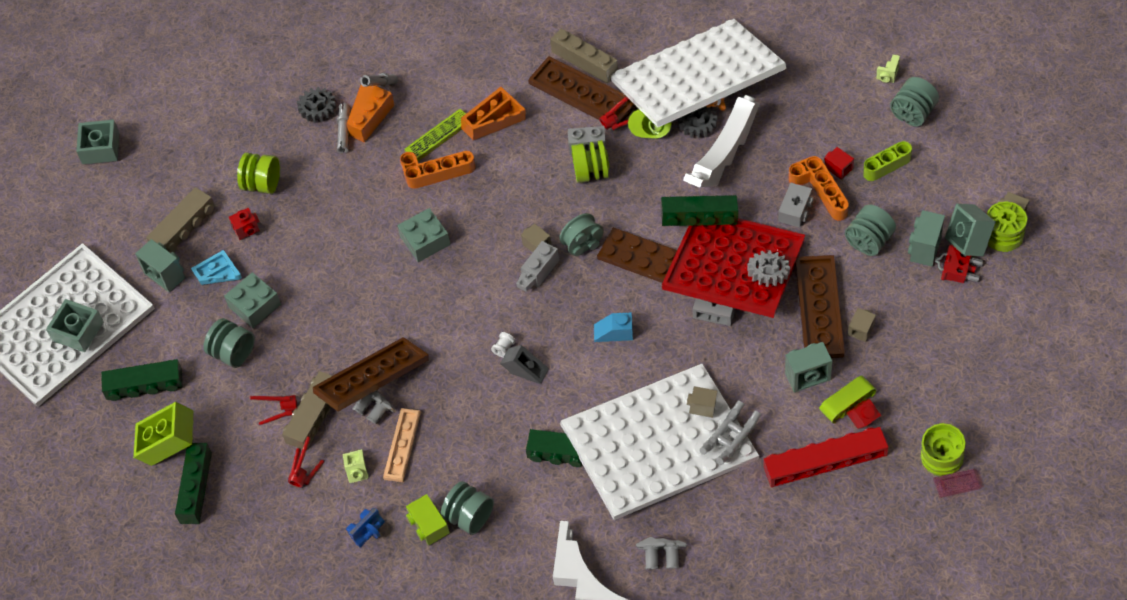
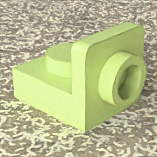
M892 55L891 61H887L886 68L878 66L876 79L885 83H894L899 69L900 56Z
M362 449L343 454L344 467L349 483L368 479Z

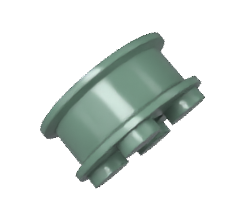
M581 214L565 225L560 234V242L568 246V251L571 255L580 256L589 249L594 250L599 246L604 230L600 224L595 223V218L592 214Z

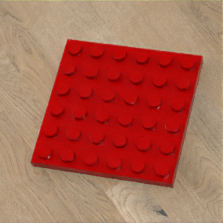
M739 218L737 225L688 226L664 278L662 290L774 318L796 264L797 257L804 244L805 234ZM769 250L772 254L779 252V257L784 255L785 260L789 261L790 272L788 279H784L783 284L777 282V286L769 284V287H766V283L758 285V280L753 282L752 277L748 276L747 271L750 257L754 258L755 253L761 255V251L765 254H768Z

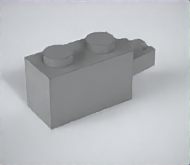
M541 241L521 267L522 274L516 283L517 287L525 292L533 285L539 287L559 262L558 249Z

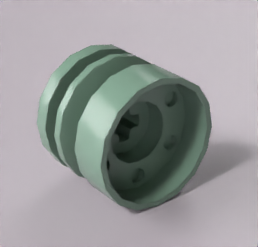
M911 77L907 79L891 101L890 109L897 119L917 127L922 125L939 101V94L928 81L919 77Z
M865 205L856 215V219L845 229V237L855 249L866 255L874 256L879 253L885 242L895 232L896 224L893 218L883 209L874 205Z
M222 318L217 320L209 329L204 341V351L213 358L221 359V362L237 368L243 364L252 352L255 337L252 332Z
M460 481L446 496L441 508V516L454 525L458 524L460 529L470 535H474L479 532L489 519L493 510L494 499L481 491L477 492L476 488L468 483Z

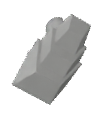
M377 390L358 400L352 408L363 415L372 401H376V405L366 417L375 425L378 424L385 411L390 410L396 413L394 406L379 394Z
M649 537L636 544L638 549L645 551V569H658V550L660 549L666 550V569L679 568L678 550L687 546L686 543L679 540L655 539L653 537Z

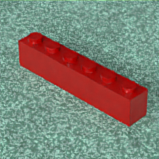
M870 427L862 432L848 433L844 437L829 438L825 442L818 444L811 443L803 448L789 449L785 453L771 454L764 458L763 467L772 488L885 457L888 455V445L881 427Z

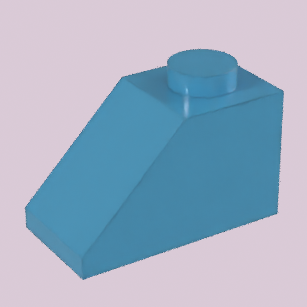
M632 312L612 313L594 324V342L633 340Z

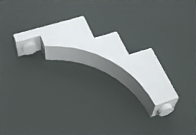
M745 95L744 97L737 98L729 119L718 139L707 154L695 164L692 173L685 174L683 181L698 187H716L719 184L725 166L732 164L738 146L744 145L760 104L755 102L754 97Z
M560 521L553 572L554 585L577 587L575 600H628L607 589L592 575L582 559L577 541H572L573 529L569 528V522Z

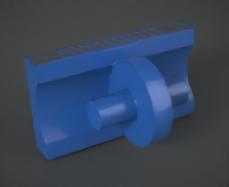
M374 507L371 510L364 509L360 514L361 521L358 524L351 523L346 528L358 547H361L372 536L376 539L380 537L378 529L385 521Z

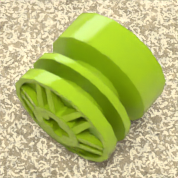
M602 140L597 141L598 149L594 148L593 141L590 142L589 151H586L583 143L571 145L577 183L589 182L590 173L592 172L596 180H599V171H602L604 179L608 178L609 160Z
M244 153L240 159L237 171L239 188L243 191L249 190L254 192L258 190L260 193L273 194L280 178V162L278 157L271 155L260 157L259 154Z
M1005 201L992 205L987 215L995 221L988 241V246L1001 252L1017 249L1022 244L1025 234L1026 212L1021 206L1013 202Z
M945 423L935 424L926 430L921 443V461L927 471L938 476H949L959 471L963 465L966 443L961 431L955 426Z

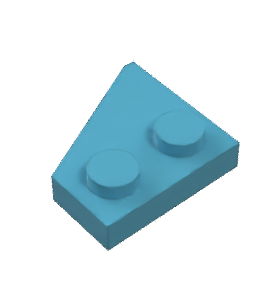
M224 250L191 268L201 285L240 280L242 278Z

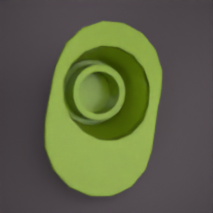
M640 109L634 111L628 120V127L631 133L641 138H662L667 135L672 125L669 122L657 127Z

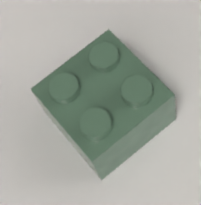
M114 119L78 124L76 152L82 164L118 161L119 130Z
M956 203L945 239L963 255L984 256L995 221L974 204Z
M430 208L397 225L400 238L417 262L450 245L447 231Z
M922 210L920 217H916L915 230L911 233L909 239L908 254H911V262L933 267L942 238L945 215Z
M151 239L135 253L144 274L166 291L171 292L185 279L184 269L178 262L180 260L174 252L169 253L162 243H156Z
M253 272L224 295L228 307L252 328L281 305L277 293Z
M65 299L47 326L46 331L53 342L85 353L104 321L98 310Z
M823 342L813 343L806 348L795 349L786 354L785 375L794 393L831 380L832 359Z

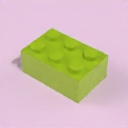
M174 402L136 423L133 458L153 466L192 445L194 410Z

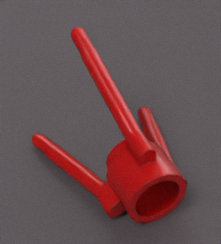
M628 97L623 98L609 112L599 118L606 130L611 128L614 131L618 127L628 124V120L616 123L618 117L615 114L629 100Z
M296 395L284 397L250 396L251 400L280 401L281 410H285L283 413L260 421L259 425L285 416H291L293 414L292 411L297 408Z
M310 437L306 438L300 457V449H296L291 473L288 477L289 484L300 488L304 484H309L311 478L324 463V460H321L308 476L306 475L307 471L301 468Z

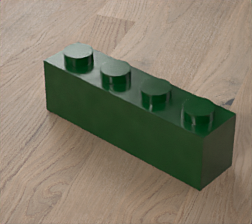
M737 195L661 197L662 226L738 224Z
M178 359L101 372L102 393L106 400L117 401L123 397L135 398L141 394L148 393L153 395L159 391H175L177 388H183L182 367Z
M530 429L526 455L531 461L541 462L546 460L554 465H560L562 462L569 463L573 467L583 465L566 433Z
M192 443L186 449L175 516L180 524H200L212 456L207 443Z

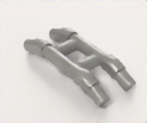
M738 400L719 428L700 448V453L705 455L715 447L717 442L726 449L716 461L719 465H723L733 456L747 435L751 433L762 414L755 410L744 427H741L734 421L745 404ZM728 428L738 433L733 442L722 436Z

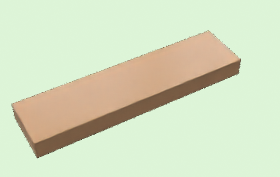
M401 408L383 476L384 480L404 482L421 415L420 410Z

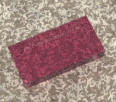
M974 469L934 477L933 479L939 498L980 488Z

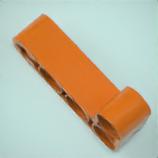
M470 151L458 152L419 164L413 152H405L400 157L406 183L412 189L470 174L476 168L474 155Z
M812 156L789 167V183L804 185L810 182L833 219L842 221L847 218L849 203L819 157Z

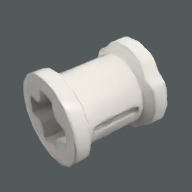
M501 332L498 342L491 347V350L495 355L504 357L508 348L515 344V338L506 332Z

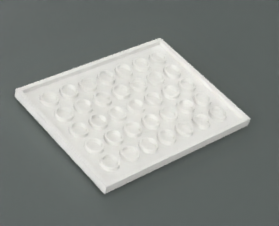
M732 19L717 27H712L704 33L697 34L686 41H681L675 46L666 48L655 55H650L646 59L635 62L624 69L617 70L611 75V81L657 127H660L785 70L786 63L739 22Z
M82 243L0 310V372L32 403L39 407L155 308L152 303ZM65 299L98 310L104 321L85 353L53 342L46 331L47 326Z
M703 364L563 419L560 422L562 429L575 448L581 463L613 520L759 459V455L748 437L744 439L733 456L723 465H719L716 461L726 449L717 442L715 447L705 455L700 453V448L715 433L731 411ZM694 386L718 391L713 418L689 413L690 406L686 405L689 393H693ZM728 428L722 436L733 442L738 433Z

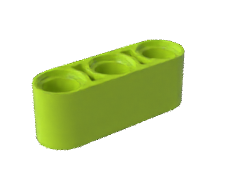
M901 141L866 159L863 169L864 178L868 181H875L908 164L911 160V144Z
M861 375L827 398L820 405L819 410L835 424L836 420L844 418L847 415L846 412L861 401L866 400L870 396L873 397L877 390Z

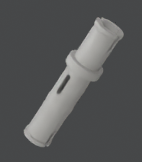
M386 73L363 75L360 79V83L364 87H387L395 85L398 81L396 75H388Z
M347 103L339 105V117L337 118L338 153H343L344 149L345 153L348 152L349 131L347 121L350 115V105Z

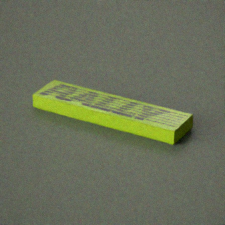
M461 109L457 110L406 147L405 152H413L417 160H421L462 130L461 117L466 113Z

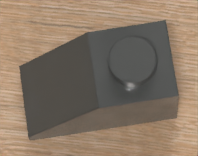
M522 345L508 348L500 363L511 374L541 384L549 369Z

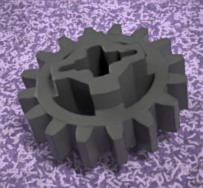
M319 87L316 90L310 88L309 93L304 91L305 96H299L300 101H297L298 112L302 118L306 117L308 122L313 119L314 123H316L317 119L323 122L324 117L330 118L329 113L334 114L336 100L332 92H327L326 88L322 91Z
M704 106L678 118L679 129L684 130V135L690 133V138L694 135L700 138L702 134L707 137V132L713 133V128L717 127L716 110H712V107L707 108Z

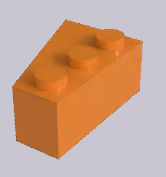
M360 85L347 121V128L351 137L365 143L394 107L392 93L378 86L364 87Z
M499 87L461 117V129L472 140H476L525 120L526 109L507 91Z

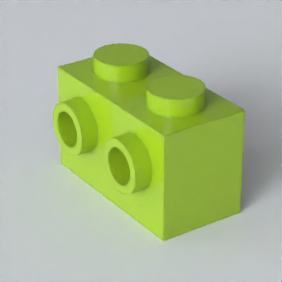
M427 494L406 506L408 512L406 515L407 520L411 526L415 524L418 537L421 541L425 539L428 546L450 533L447 523Z

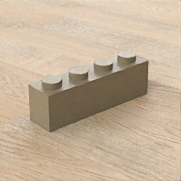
M562 28L550 39L551 50L554 54L607 84L611 80V75L618 70L617 59Z
M195 187L146 237L147 241L149 242L152 239L156 243L160 242L169 253L174 252L177 245L182 240L188 238L189 233L201 224L205 216L213 212L215 205L212 197Z
M319 371L317 376L311 380L310 388L307 393L303 394L299 407L293 411L292 419L283 429L282 435L285 443L303 449L306 438L310 437L308 447L310 446L331 409L330 405L313 393V386L332 377V375Z

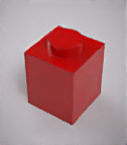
M838 147L833 151H829L824 158V165L828 171L841 180L854 169V158Z
M870 399L861 401L846 412L858 429L866 427L881 416Z

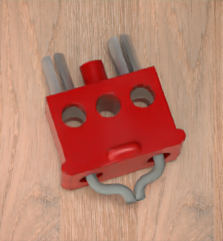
M953 245L949 246L947 253H942L940 257L935 259L939 270L942 271L941 280L964 283L965 279L975 282L979 281V275L967 273V271L975 273L976 266L969 265V263L982 266L983 260L963 255ZM943 256H946L944 266L942 268L941 263L938 260H941Z

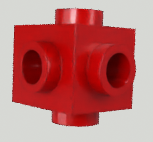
M249 207L228 217L239 240L260 231L257 225L260 222L256 213H251Z

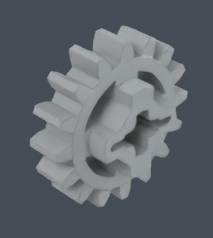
M769 250L768 254H765L763 251H761V255L755 253L754 258L750 257L747 267L748 276L752 277L753 282L758 280V285L766 283V287H769V284L777 286V282L783 284L784 279H788L790 272L789 261L785 260L784 255L779 257V252L772 254Z

